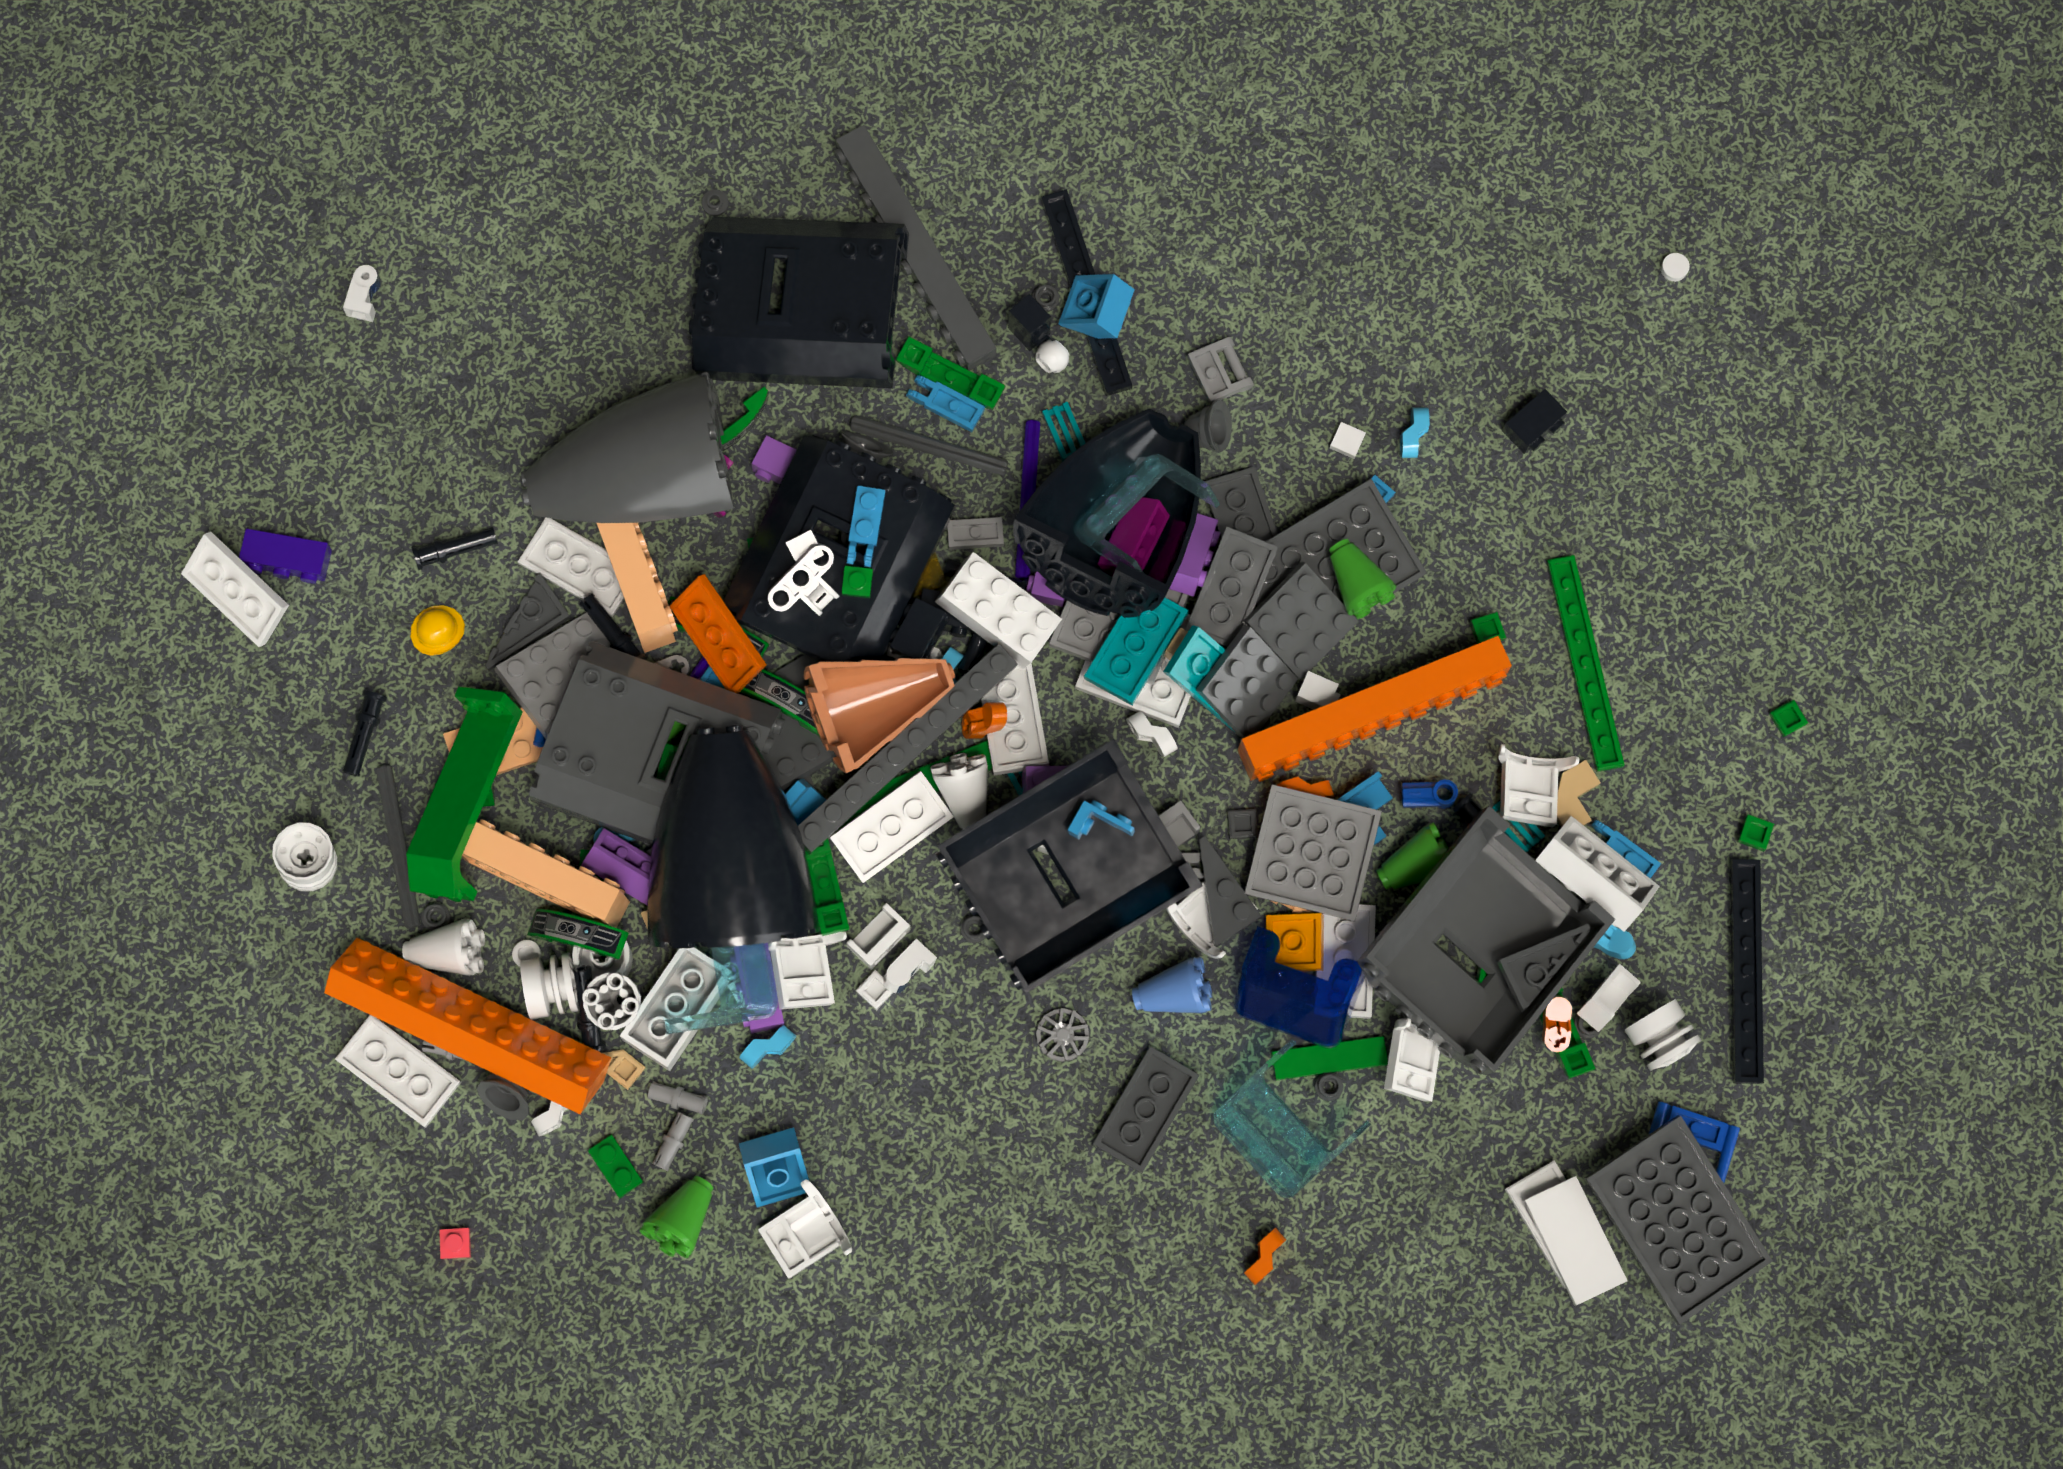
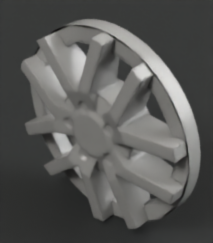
M1065 1008L1052 1010L1044 1015L1038 1024L1036 1031L1037 1044L1043 1054L1054 1061L1067 1062L1074 1060L1084 1052L1088 1045V1025L1084 1018L1075 1010ZM1060 1013L1059 1023L1049 1018ZM1063 1013L1071 1015L1069 1024L1062 1023ZM1074 1017H1076L1082 1025L1072 1027ZM1045 1021L1054 1026L1052 1031L1042 1027ZM1084 1029L1085 1036H1074V1031ZM1041 1031L1050 1035L1043 1042L1041 1041ZM1053 1041L1056 1045L1049 1052L1044 1046ZM1074 1041H1084L1079 1050ZM1069 1043L1075 1052L1071 1056L1067 1055L1065 1046H1068ZM1061 1047L1064 1057L1053 1055V1053Z

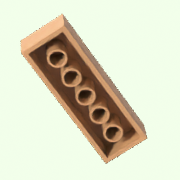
M597 523L644 653L676 642L673 633L678 631L638 523Z
M480 819L479 823L476 822L462 854V858L466 862L581 917L617 928L630 903L624 895L625 891L620 888L618 883L608 878L601 881L595 877L594 872L582 866L577 870L570 865L569 860L556 854L552 858L544 853L545 849L534 843L526 846V844L520 841L518 836L508 831L502 834L495 829L496 827L485 820Z

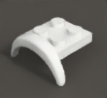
M1501 744L1499 747V760L1502 763L1500 816L1505 820L1554 827L1557 824L1558 772L1577 766L1579 764V757L1534 758L1513 753L1505 748V744Z
M1203 882L1201 888L1192 892L1179 905L1174 903L1166 908L1175 925L1196 948L1209 957L1220 959L1226 953L1213 944L1209 905Z
M843 931L826 936H806L796 939L781 938V941L768 943L780 1010L827 1006L835 1003L826 946L844 941L847 938L846 932Z
M1401 1018L1395 1021L1384 1089L1421 1101L1432 1102L1440 1054L1439 1046L1432 1039L1424 1038L1417 1031V1026L1411 1023L1410 1018Z
M807 1179L800 1184L809 1197L758 1229L788 1279L839 1246L845 1255L852 1252L849 1238L820 1192Z

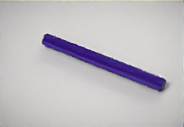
M1027 420L1025 426L1020 510L1036 491L1040 422L1037 420ZM1017 544L1015 576L1020 579H1028L1030 569L1022 558L1024 552L1020 544Z

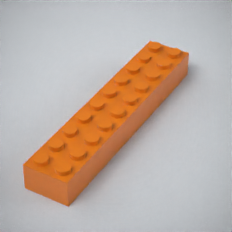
M1496 636L1242 738L1237 751L1250 781L1257 778L1261 782L1273 777V772L1283 768L1284 771H1289L1300 765L1299 761L1309 758L1310 761H1314L1325 755L1324 751L1334 747L1335 751L1351 745L1350 741L1360 737L1361 741L1376 735L1375 731L1385 727L1386 730H1391L1401 725V720L1405 718L1418 719L1427 714V709L1435 706L1437 710L1443 709L1452 704V699L1460 696L1462 700L1468 699L1478 693L1477 689L1484 686L1488 690L1495 688L1503 683L1502 679L1507 677L1506 674L1512 665L1499 636Z
M356 938L330 968L324 991L325 994L580 1115L604 1083L611 1057L378 948L367 941Z

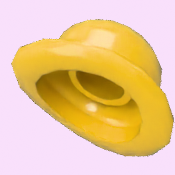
M445 605L431 606L416 616L411 626L410 638L414 647L421 653L430 656L441 655L454 648L460 642L464 635L465 623L462 615L454 608Z

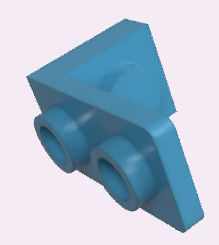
M1093 800L1091 804L1083 801L1068 828V833L1078 840L1082 834L1087 835L1094 823V820L1091 819L1092 816L1101 819L1130 836H1133L1135 829L1131 826L1132 821L1120 814H1117L1116 817L1106 812L1107 807Z

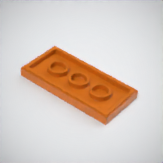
M705 574L698 576L670 605V609L726 690L738 694L767 666Z

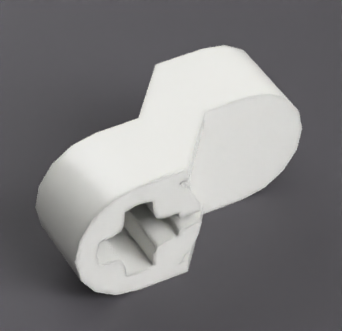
M1142 711L1126 719L1136 739L1153 742L1162 757L1178 749L1166 727L1152 726Z
M551 1101L549 1110L531 1121L538 1136H543L559 1128L562 1125L563 1113L567 1108Z

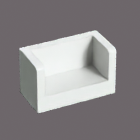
M885 903L882 906V911L853 940L850 939L846 944L872 970L911 930L910 925Z
M1619 964L1605 978L1577 1014L1599 1032L1614 1017L1615 1012L1627 997L1639 986L1640 981Z

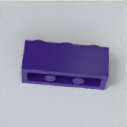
M246 529L239 558L255 574L269 571L273 572L272 575L278 578L289 579L291 575L300 577V580L303 582L315 584L317 580L325 581L332 549L326 542Z

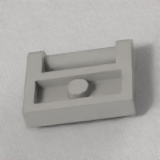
M1231 337L1224 338L1187 355L1189 363L1210 405L1216 400L1225 399L1239 392L1249 390L1254 386L1251 377H1247L1233 348L1235 344ZM1224 352L1237 382L1231 383L1217 353Z

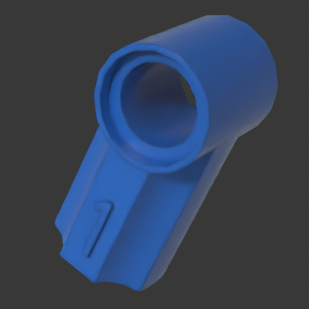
M1446 779L1439 782L1402 783L1403 808L1438 807L1445 809L1454 804L1458 795L1457 786L1454 782ZM1441 788L1448 789L1452 794V798L1446 801L1441 800L1437 796V790Z

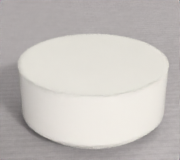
M1679 253L1667 255L1661 264L1663 276L1670 281L1682 280L1689 271V261L1684 255Z
M531 940L518 942L512 951L513 960L519 967L521 960L541 959L542 955L539 946Z

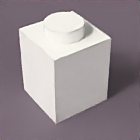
M1308 671L1295 702L1313 710L1335 702L1340 697V694L1336 693L1339 684Z

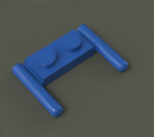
M1658 1102L1649 1134L1677 1115H1680L1701 1147L1721 1152L1716 1172L1723 1183H1725L1740 1128L1676 1106H1671L1664 1102Z

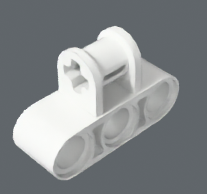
M815 544L768 591V601L773 609L785 611L801 598L814 612L821 616L823 613L822 609L833 598L837 599L839 597L834 589L821 578L833 564L834 557L830 548L825 544ZM825 550L829 556L827 562L822 565L814 563L812 559L814 552ZM797 570H804L808 573V581L803 585L794 583L792 579L793 574ZM778 590H784L789 595L788 601L783 605L774 603L772 599L773 594Z

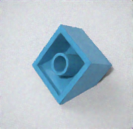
M1115 274L1076 275L1058 324L1098 339L1118 338L1135 289Z
M794 1127L739 1143L743 1164L757 1207L806 1193L800 1183L805 1179L809 1180Z

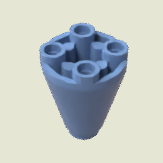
M1202 957L1188 958L1139 983L1138 987L1132 988L1136 1009H1143L1146 1012L1201 1014L1211 1011L1210 998L1213 997L1209 981L1204 982L1202 973H1205V966Z

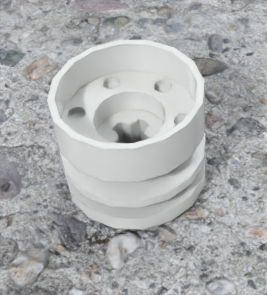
M296 823L286 827L278 834L273 844L272 857L282 879L290 887L299 891H314L324 887L333 879L337 870L338 857L329 835L321 827L311 823ZM307 855H310L312 861H308L306 865H303L301 859L305 860Z
M569 952L562 953V967H559L556 955L550 956V969H544L540 958L521 960L520 970L527 1012L531 1020L549 1017L550 1003H556L560 1014H565V1001L567 1000L572 1013L579 1011L573 973L575 966Z
M1676 999L1625 1029L1634 1046L1645 1042L1649 1044L1650 1047L1640 1055L1642 1059L1653 1053L1657 1057L1656 1060L1647 1065L1650 1071L1667 1067L1689 1054L1695 1045L1702 1041L1699 1035L1689 1040H1686L1683 1036L1694 1029L1692 1025L1680 1029L1676 1025L1685 1016Z

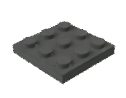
M1301 562L1244 620L1300 680L1359 622L1354 615H1348L1344 604L1304 562Z
M1244 625L1197 687L1196 691L1242 739L1261 730L1298 678L1251 627Z

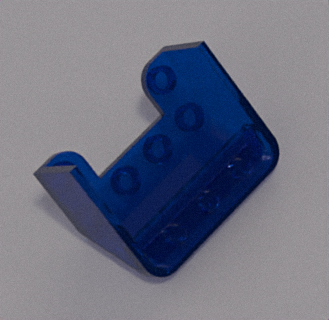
M1257 926L1241 969L1234 1001L1237 1014L1246 1020L1324 1048H1334L1339 1045L1365 979V975L1358 962L1348 958L1337 961L1333 966L1328 981L1275 962L1280 950L1279 937L1273 931Z

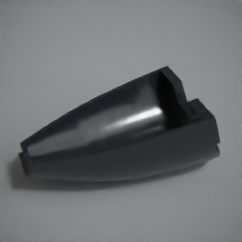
M1149 408L1100 433L1068 456L1036 489L1014 519L1013 534L1015 543L1020 544L1024 552L1022 558L1032 572H1039L1047 580L1045 585L1057 595L1093 613L1109 616L1110 612L1119 613L1124 618L1140 616L1144 611L1156 609L1164 600L1177 574L1196 523L1201 485L1198 432L1182 424L1180 426H1173L1168 423V418L1164 414ZM1131 496L1160 500L1170 517L1143 571L1140 572L1119 562L1113 577L1104 573L1098 565L1100 556L1104 552Z
M743 725L726 726V732L715 733L714 727L698 728L697 734H690L670 780L658 818L652 845L648 890V945L661 948L668 944L672 948H694L695 942H700L702 947L707 948L778 942L781 941V935L787 936L788 939H796L808 936V931H810V934L819 932L814 888L802 836L788 799L769 763L748 730H743Z

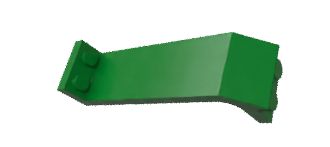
M458 686L455 697L463 704L462 707L467 711V714L406 853L410 891L423 893L432 898H438L439 896L447 897L455 902H461V900L474 901L478 891L461 875L460 860L523 713L504 692Z

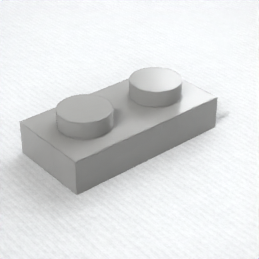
M1002 517L949 521L947 526L949 550L1004 546Z

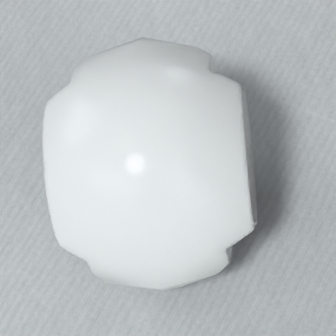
M1047 340L1038 347L1036 361L1046 372L1059 373L1069 363V352L1057 340Z

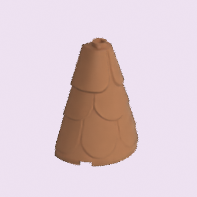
M896 658L894 661L818 662L807 666L803 676L805 680L809 679V685L804 686L817 732L826 750L835 753L836 757L833 758V762L845 773L858 769L888 741L891 742L914 719L921 718L955 686L953 682L955 673L951 664L946 662V659Z

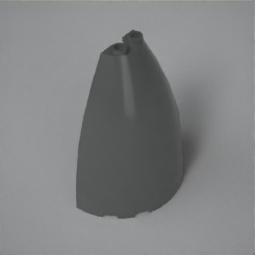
M708 372L700 373L662 385L620 402L583 423L549 449L526 471H521L523 486L527 487V489L522 490L525 505H531L534 516L593 523H640L692 517L734 509L729 470L722 450L721 436L724 435L720 401L714 382L710 379V374Z

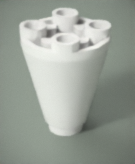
M966 753L955 754L950 757V762L939 763L930 767L933 779L960 828L964 830L987 815L988 765L984 754L967 758Z
M468 918L461 919L404 942L402 948L403 959L421 968L467 976L482 973L484 962L481 957V946L485 945V934L482 929H477L473 920Z
M605 973L597 976L588 984L582 996L583 1007L587 1017L603 1030H618L628 1026L636 1018L641 1005V996L637 985L629 977L620 973ZM618 995L625 998L622 1005L617 1001Z

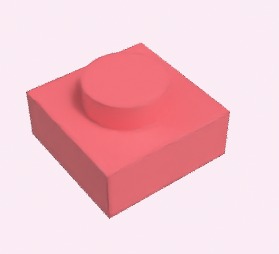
M470 1228L440 1230V1259L471 1258Z

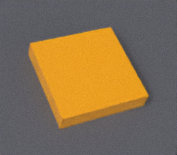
M1322 913L1266 915V971L1270 973L1279 971H1324V915Z

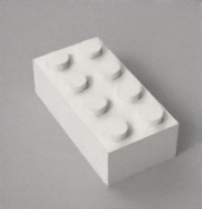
M974 552L963 561L935 600L938 605L991 645L996 647L1000 644L1022 668L1032 663L1062 620V618Z
M1572 816L1535 860L1548 873L1559 879L1568 890L1575 892L1584 899L1586 904L1595 900L1615 918L1612 925L1619 927L1624 932L1644 910L1660 887Z
M679 948L640 1005L636 1018L621 1033V1039L668 1071H671L733 979L732 972L696 948Z

